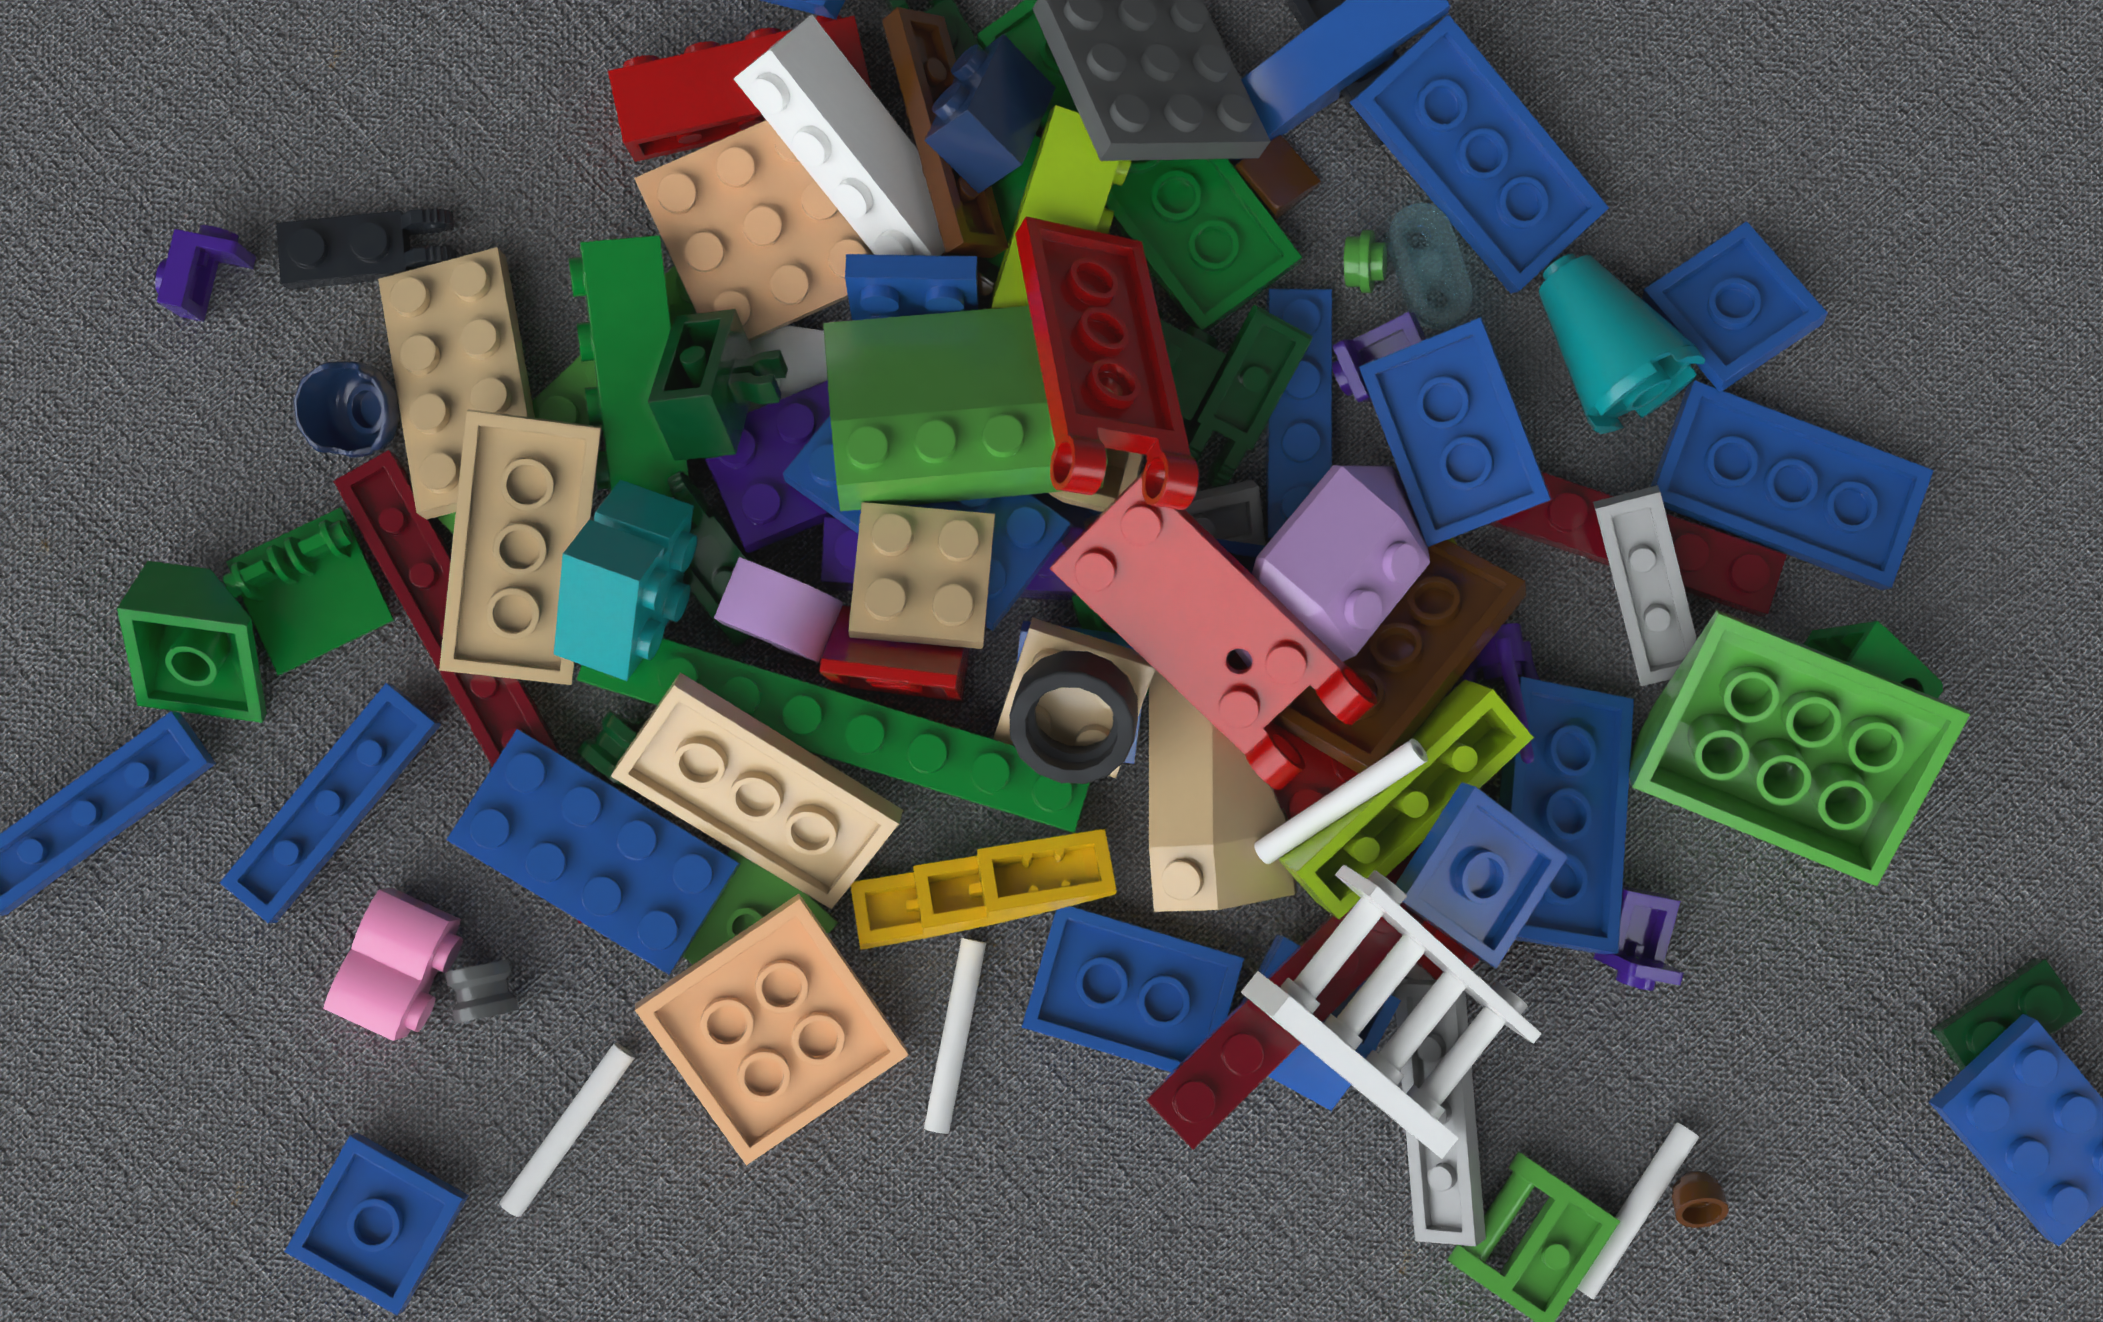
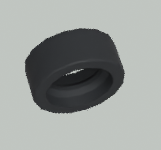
M1061 651L1041 658L1024 673L1015 693L1009 714L1010 738L1019 757L1037 774L1059 783L1086 784L1108 776L1126 760L1135 739L1138 722V697L1128 676L1111 660L1088 651ZM1061 687L1081 688L1098 695L1110 706L1113 712V726L1109 735L1103 741L1088 746H1069L1052 739L1038 726L1036 721L1035 709L1040 698L1045 693Z

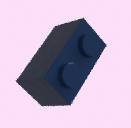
M1004 34L984 49L978 44L973 45L958 58L951 69L955 79L952 85L934 103L932 111L936 114V117L924 140L978 194L1023 164L1056 89Z

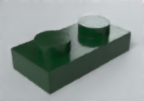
M2034 958L1932 1028V1031L1959 1070L1962 1071L2022 1014L2038 1020L2051 1036L2083 1012L2047 960Z

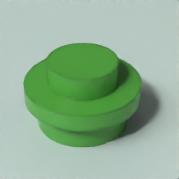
M1362 230L1361 236L1346 237L1344 247V280L1346 287H1360L1361 293H1373L1375 281H1385L1387 247L1385 242L1375 241L1373 230Z

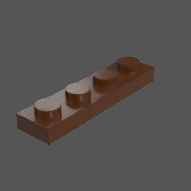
M897 7L884 17L882 22L946 254L993 258L1009 248L992 186L978 194L924 141L936 117L932 107L939 96L952 85L955 79L951 69L956 62L945 18L944 16Z

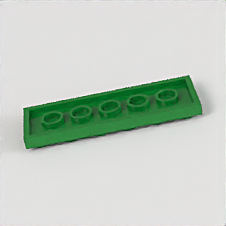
M1024 0L979 32L977 39L981 48L984 49L1004 34L1056 87L1040 123L1044 130L1049 112L1055 105L1078 112L1032 9L1037 0ZM1228 159L1132 160L1123 185L1120 186L1114 183L1111 185L1104 208L1114 211L1112 221L1125 238L1142 241L1148 269L1191 326L1204 332L1210 330L1301 262L1302 256Z

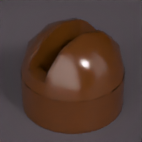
M1689 1171L1685 1173L1672 1188V1204L1676 1219L1686 1227L1703 1228L1712 1226L1722 1221L1728 1214L1729 1208L1723 1188L1717 1178L1705 1171Z

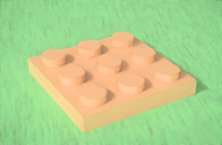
M767 120L634 178L696 313L736 309L749 342L847 299L848 293L845 281L846 254L874 255Z
M797 894L635 1004V1011L746 1165L909 1055L904 1043L800 894Z

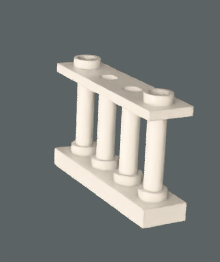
M1343 864L1335 875L1360 897L1359 901L1294 981L1287 978L1281 987H1278L1257 971L1241 993L1402 1128L1443 1159L1459 1138L1438 1121L1445 1111L1440 1105L1504 1025L1533 1044L1542 1033L1521 1015L1528 1007L1521 998L1498 981H1495L1491 987L1488 986L1400 906L1407 896L1395 884L1375 870L1366 879ZM1383 917L1403 936L1336 1018L1330 1014L1326 1021L1322 1023L1313 1015L1320 1005L1316 1000L1317 996L1378 920ZM1424 954L1443 973L1379 1053L1372 1050L1366 1059L1355 1051L1363 1041L1358 1035ZM1463 991L1467 992L1483 1009L1421 1087L1418 1088L1413 1084L1409 1091L1405 1093L1397 1086L1405 1076L1400 1070Z

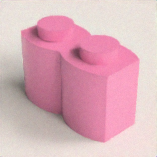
M394 888L379 889L363 916L351 950L344 959L331 985L323 1009L393 1041L407 1037L411 1030L419 1032L428 1020L435 1004L436 998L429 994L438 970L443 973L447 972L461 949L463 938L456 935L461 919Z

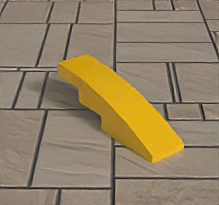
M1105 829L977 849V856L913 866L914 872L854 881L851 884L860 950L998 924L1115 895L1117 892Z

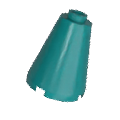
M1567 254L1554 261L1544 271L1542 277L1545 281L1540 286L1538 293L1585 417L1595 432L1605 434L1624 428L1618 417L1633 410H1636L1640 418L1647 416L1676 396L1695 378L1697 373L1692 368L1691 363L1703 365L1705 362V358L1697 346L1591 255L1577 258L1575 254Z

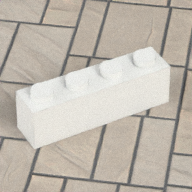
M812 14L734 78L736 83L874 255L940 256L945 251L926 178L922 171L918 149Z

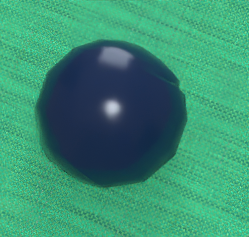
M336 361L318 365L301 378L293 399L296 425L308 444L318 452L340 454L350 458L374 455L378 450H384L394 439L401 416L396 388L379 369L361 362Z

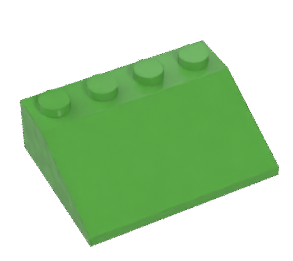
M1029 306L823 323L840 511L861 510L862 502L907 506L1063 492L1053 487L1050 478V463L1055 448V440Z
M1716 610L1653 705L1631 749L1629 777L1632 788L1878 886L1967 722L1970 713L1938 698Z

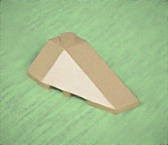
M1155 670L1149 685V855L1154 912L1222 910L1295 895L1297 893L1296 879L1278 859L1271 864L1264 863L1254 847L1256 841L1289 820L1284 808H1280L1273 788L1256 774L1248 763L1245 754Z

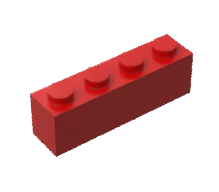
M838 15L836 19L824 16L814 17L871 89L855 15L845 18ZM762 28L750 32L745 36V40L725 45H720L714 41L699 42L687 47L684 50V54L662 59L654 55L637 56L625 61L622 68L608 70L623 143L634 162L708 146L765 121V117L736 83L734 78L791 30L782 32L778 28Z

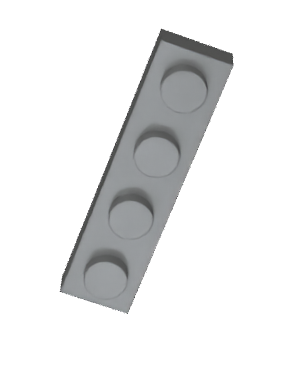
M1404 979L1394 990L1395 997L1401 1000L1396 1009L1397 1030L1437 980ZM1465 991L1461 993L1402 1067L1401 1073L1405 1075L1402 1079V1091L1405 1093L1409 1091L1413 1084L1418 1088L1421 1087L1467 1029L1468 1017ZM1471 1066L1440 1105L1445 1111L1438 1121L1459 1138L1444 1158L1441 1159L1406 1131L1415 1241L1477 1246L1486 1239Z

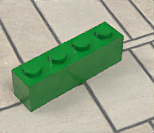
M660 235L580 242L581 257L568 258L573 297L586 296L589 322L576 324L581 362L594 361L597 387L585 388V398L589 425H602L605 451H599L596 471L597 490L610 489L611 492L616 484L623 480L659 494L673 497L667 479L678 471L684 472L688 476L687 460H674L648 404L671 330Z

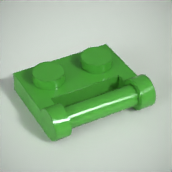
M1518 1151L1508 1166L1513 1171L1484 1215L1486 1239L1477 1246L1464 1245L1463 1247L1462 1245H1456L1447 1260L1533 1321L1555 1322L1620 1221ZM1534 1187H1537L1547 1194L1549 1198L1499 1272L1487 1264L1486 1260Z

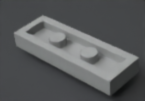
M1658 485L1593 502L1640 686L1670 680L1697 640L1661 492Z

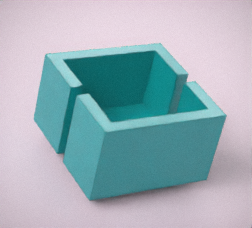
M623 480L616 484L595 511L594 521L589 519L563 552L554 655L628 681L643 658L647 660L653 659L661 644L664 627L669 620L679 621L690 597L691 587L683 583V578L697 547V535L690 533L693 505Z

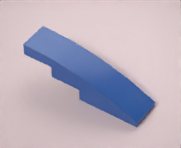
M1346 0L1242 78L1241 81L1270 141L1279 135H1284L1339 99L1342 89L1393 57L1396 47L1447 15L1450 9L1449 2L1447 0ZM1243 158L1230 160L1233 163V165L1236 166V164Z

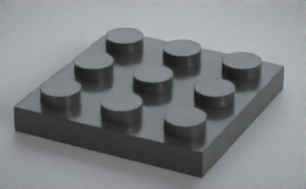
M1203 0L1036 1L1032 9L1100 161L1259 158L1271 142Z

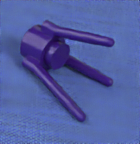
M1507 623L1500 627L1463 673V681L1468 680L1477 683L1478 671H1483L1485 682L1504 680L1510 710L1530 732L1518 677L1540 679L1533 662L1530 641L1523 642L1521 624ZM1531 741L1520 750L1521 759L1525 764H1530L1534 761Z

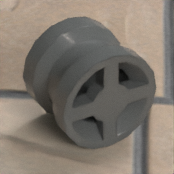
M510 959L445 972L446 984L455 990L457 1004L452 1010L454 1024L519 1010L517 996L509 992L507 978L512 972Z

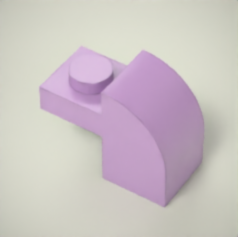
M739 557L714 619L725 626L768 642L778 650L801 659L803 656L819 663L843 603L831 595L803 582Z

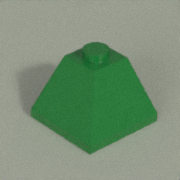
M147 561L117 607L137 706L263 723L267 712L252 621L249 614L211 569Z

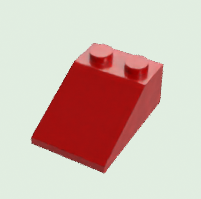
M842 606L821 657L819 672L842 688L963 703L970 648L850 638L848 630L851 607Z

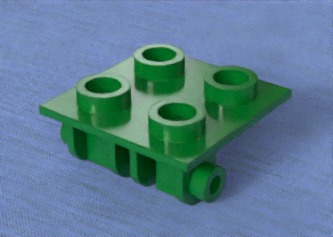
M342 507L226 561L230 573L223 576L224 584L235 599L242 596L277 675L293 670L395 621Z

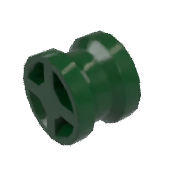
M609 710L602 719L603 729L594 739L584 740L577 751L607 778L628 790V786L614 779L611 775L639 730L620 715Z

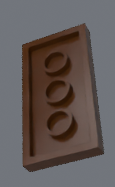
M1448 540L1428 547L1429 565L1355 656L1343 661L1345 665L1354 670L1367 683L1375 694L1377 703L1350 726L1343 723L1330 712L1319 698L1316 690L1310 685L1271 722L1355 772L1361 773L1412 738L1525 598V580Z

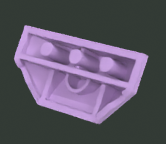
M1333 465L1256 557L1252 575L1343 662L1360 651L1429 565L1430 557L1427 544L1404 484L1392 466ZM1235 649L1246 666L1249 667L1252 664V657L1249 652L1244 649Z

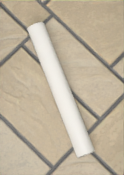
M1410 739L1256 841L1254 844L1256 853L1264 863H1273L1427 762L1428 757L1424 748L1417 740Z
M961 938L924 1129L943 1134H949L986 948V942Z
M618 1043L612 1045L499 1202L503 1209L516 1217L522 1216L635 1059L633 1053Z
M1678 1122L1675 1124L1615 1216L1620 1223L1578 1285V1290L1591 1299H1595L1699 1139L1697 1134Z

